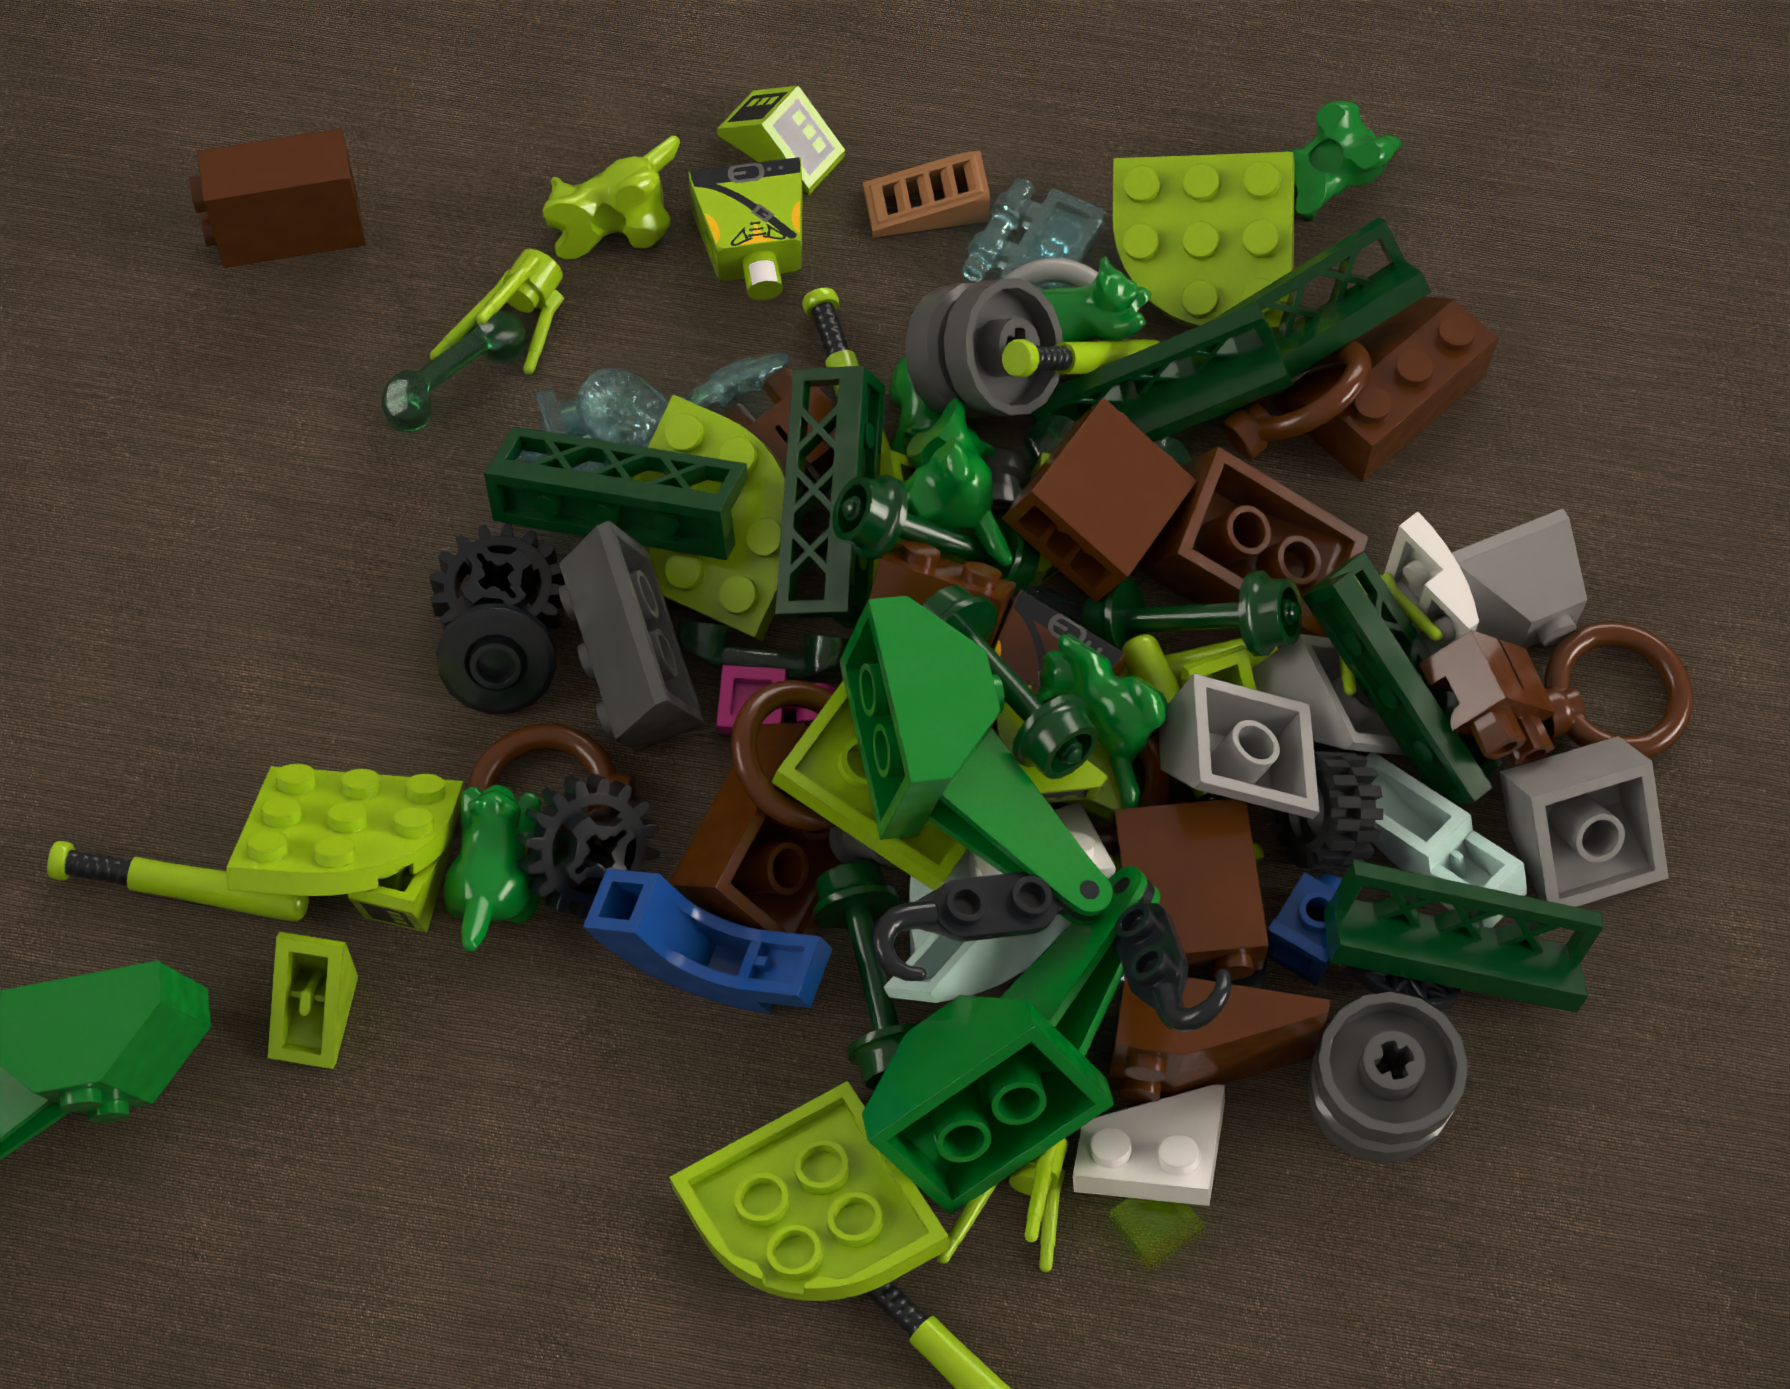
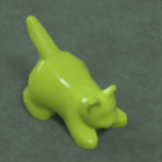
M672 135L644 157L633 156L616 160L605 171L582 184L573 186L564 183L558 177H553L551 179L552 192L542 211L546 225L563 233L554 245L556 255L564 260L577 259L589 253L604 236L617 232L623 233L634 248L646 249L656 244L665 235L671 223V218L664 208L663 188L658 172L674 159L680 145V139Z

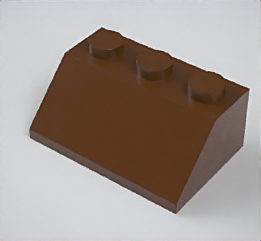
M1427 296L1421 298L1353 340L1361 344L1370 355L1371 373L1368 382L1358 397L1345 410L1322 426L1307 432V434L1361 482L1365 481L1486 376L1499 337L1454 299ZM1329 363L1310 369L1293 386H1290L1275 399L1274 405L1284 414H1287L1312 403L1329 391L1340 380L1347 365L1344 363Z
M805 723L761 725L757 738L758 757L762 769L771 783L778 768L809 728ZM733 765L669 883L696 906L727 921L760 930L815 935L819 927L814 921L812 914L814 906L818 903L815 883L817 878L824 872L843 865V863L835 857L831 850L829 841L830 828L819 831H806L791 828L775 821L759 809L749 798L739 782ZM773 784L775 788L778 789L782 794H784L792 800L800 802L788 793H786L785 791H783L782 789H780L778 786Z

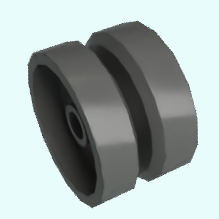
M1021 278L942 285L926 294L910 317L905 339L907 370L917 395L931 411L942 415L948 403L956 398L961 399L965 404V419L1032 413L1048 401L1059 382L1060 374L1049 370L1035 371L1028 377L1016 378L1009 375L1004 369L1002 353L1006 345L1015 339H1026L1035 346H1054L1059 342H1063L1062 329L1054 307L1038 287Z
M1395 992L1360 997L1337 1012L1321 1037L1318 1050L1311 1063L1306 1089L1312 1118L1331 1143L1352 1157L1381 1164L1413 1158L1435 1143L1449 1122L1455 1107L1464 1093L1469 1065L1462 1037L1444 1013L1421 998Z

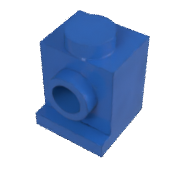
M1304 872L1276 919L1272 921L1267 929L1269 947L1266 957L1317 986L1331 963L1324 911L1342 879L1328 873H1322L1316 879ZM1306 911L1310 912L1311 914L1317 916L1318 918L1324 921L1318 922L1312 920L1307 915Z

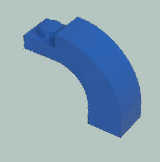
M607 869L583 925V928L618 957L665 983L721 1004L767 1014L770 1013L773 1004L811 1008L833 950L821 936L760 930L742 926L715 916L686 899L658 873Z

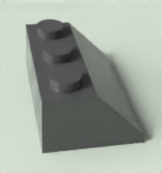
M606 521L597 525L559 563L565 580V585L559 587V595L568 617L573 622L578 621L584 642L577 646L578 655L588 677L591 680L596 679L603 701L596 704L602 728L609 738L615 737L616 741L636 751L703 725L705 722L649 551L612 522Z

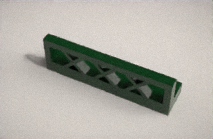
M1379 217L1211 321L1258 302L1261 310L1268 307L1284 311L1275 337L1290 378L1425 297L1431 293V290L1422 272L1406 262L1387 222ZM1378 240L1390 264L1369 277L1352 274L1358 251ZM1341 262L1339 270L1331 269L1333 266ZM1319 275L1336 279L1328 302L1317 309L1299 305L1307 282ZM1348 282L1356 284L1346 290ZM1289 294L1287 302L1280 301L1281 298ZM1296 314L1303 316L1294 322ZM1248 330V331H1245V332H1243V333H1240V334H1238V335H1236V336H1233V337H1231V338H1235V337L1240 336V335H1242V334H1244V333H1247V332H1249V330ZM1248 404L1231 410L1222 415H1219L1217 417L1222 421L1236 410H1240Z
M1258 302L1099 367L1092 372L1063 382L1055 387L1048 401L1033 411L1032 414L1046 432L1051 450L1053 451L1071 426L1104 397L1118 411L1125 414L1147 437L1156 442L1293 386L1275 334ZM1254 328V330H1252V331H1249V332H1247V333H1244V334H1242V335H1240V336H1237V337H1235V338H1231V337H1233V336H1236V335H1238V334H1240V333H1243V332H1245V331H1248V330ZM1189 356V357H1186V358H1184V359H1181V360H1179V361H1177V362H1173V361H1175V360H1177V359H1180V358H1182V357ZM1131 380V381H1128V382L1123 383V384H1121V385H1117V384L1122 383V382H1124V381ZM1069 404H1073V405H1070V406H1068V407H1065V408H1063V409H1060V410H1058V411L1052 413V411H1054V410H1056V409H1059V408L1064 407V406L1069 405Z
M864 365L793 369L775 614L782 619L831 617L844 628H855L871 594L874 560H868L856 554L852 544L837 538L833 530L832 521L836 500L846 483L854 477L863 476L875 479L880 475L885 385ZM839 385L837 405L818 423L809 413L810 387ZM809 423L814 429L807 435ZM836 428L834 439L830 433ZM825 440L834 449L833 466L814 483L804 473L805 458ZM805 484L809 490L803 495V487ZM832 488L830 500L825 494ZM820 500L830 511L829 527L810 545L800 534L801 518ZM799 545L805 550L800 556ZM826 550L827 562L821 556ZM816 562L826 573L824 600L795 601L797 579Z
M513 426L486 468L484 478L492 518L495 522L586 537L597 525L610 521L642 546L727 560L736 544L731 509L748 480L747 463ZM522 450L548 455V457L531 463L516 461ZM589 461L606 465L588 473L572 469ZM646 471L660 472L665 475L649 482L631 479L632 476ZM706 480L723 483L718 493L692 490L690 486Z
M1361 552L1354 555L1301 597L1347 667L1354 674L1356 681L1423 783L1455 805L1475 802L1492 788L1486 777L1503 763L1500 758L1494 760L1484 757L1475 737L1452 731L1450 725L1451 715L1459 705L1455 694L1429 685L1419 663L1432 654L1366 553Z
M1353 860L1324 911L1329 958L1332 963L1575 1013L1579 1011L1588 997L1581 961L1604 927L1601 912ZM1363 886L1389 891L1392 894V897L1374 903L1355 900ZM1434 902L1451 904L1454 907L1453 910L1436 916L1421 914L1416 910L1419 907ZM1496 915L1508 916L1516 920L1514 923L1497 929L1482 927L1478 924L1479 921ZM1557 928L1574 930L1566 944L1540 939L1539 937L1540 934Z

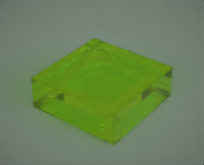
M1127 1198L1109 1211L1108 1215L1110 1222L1149 1272L1202 1234L1205 1228L1200 1218L1185 1203Z

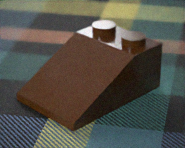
M1218 446L1181 466L1197 481L1151 544L1141 571L1186 598L1200 604L1239 602V593L1243 579L1251 571H1264L1271 579H1291L1296 584L1301 597L1351 557L1363 552L1368 536ZM1301 597L1303 621L1300 634L1328 638Z
M1124 976L1116 1012L1107 1075L1110 1090L1120 1091V1096L1127 1100L1149 1103L1159 1101L1160 1098H1167L1209 1085L1225 1084L1312 1058L1329 1014L1330 1000L1232 984L1227 1003L1209 1024L1195 1031L1178 1032L1167 1028L1159 1019L1157 1012L1141 1002L1132 993L1126 976ZM1188 977L1182 995L1185 1008H1191L1203 1002L1213 991L1216 982Z

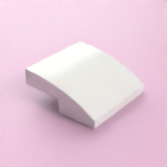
M1416 512L1399 525L1384 574L1391 573L1398 588L1441 630L1443 634L1442 639L1436 642L1431 640L1413 622L1411 623L1433 655L1469 631H1476L1479 619L1473 596L1459 564L1434 528L1419 512Z

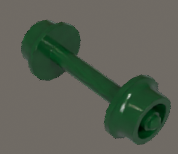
M886 474L877 476L875 479L863 476L854 477L845 484L838 495L832 517L833 530L837 538L852 544L856 554L865 559L875 560L882 558L891 551L897 540L902 538L908 541L931 545L941 552L965 559L966 562H980L998 569L1002 574L1001 578L1017 583L1013 595H1018L1020 590L1024 591L1027 589L1035 577L1039 566L1040 552L1001 519L1004 514L995 515L994 518L1013 556L1012 565L1006 567L1001 566L987 554L976 535L973 536L908 514L907 490L903 482L893 476Z
M1251 571L1245 576L1239 593V602L1145 608L1144 599L1138 586L1131 579L1122 581L1097 603L1087 596L1082 616L1083 628L1121 651L1126 642L1136 636L1149 632L1240 627L1242 639L1247 650L1255 657L1269 656L1275 647L1295 644L1299 639L1303 621L1302 602L1296 584L1291 579H1271L1264 571Z
M959 585L943 588L928 598L922 605L924 608L986 650L992 674H997L1002 681L1004 701L1024 721L1013 741L1012 753L1016 761L1028 768L1036 767L1045 777L1052 780L1063 778L1083 765L1092 755L1099 739L1098 730L1088 719L1089 709L1084 699L1072 693L1060 695L1044 704L986 642L996 625L998 615L995 605L989 599L983 596L974 597Z
M858 861L836 866L817 878L815 884L818 903L814 906L812 914L818 926L825 928H848L873 1031L853 1041L848 1046L846 1053L848 1060L852 1064L859 1066L865 1086L868 1089L875 1090L905 1033L919 1023L899 1024L893 998H890L884 989L888 982L886 970L879 964L873 952L872 933L875 928L874 921L878 920L888 909L899 904V894L895 887L887 885L879 864L871 861Z

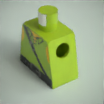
M801 157L688 172L692 214L717 278L722 281L745 279L747 294L754 300H770L780 295L783 291L781 274L796 272L802 266L803 189Z

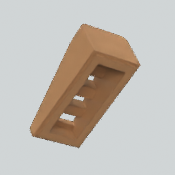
M980 150L956 154L863 182V193L873 238L989 222L990 192ZM967 186V192L958 194V187ZM943 190L945 198L935 201L933 191ZM919 193L921 205L911 208L909 194ZM895 196L898 212L888 215L884 198Z

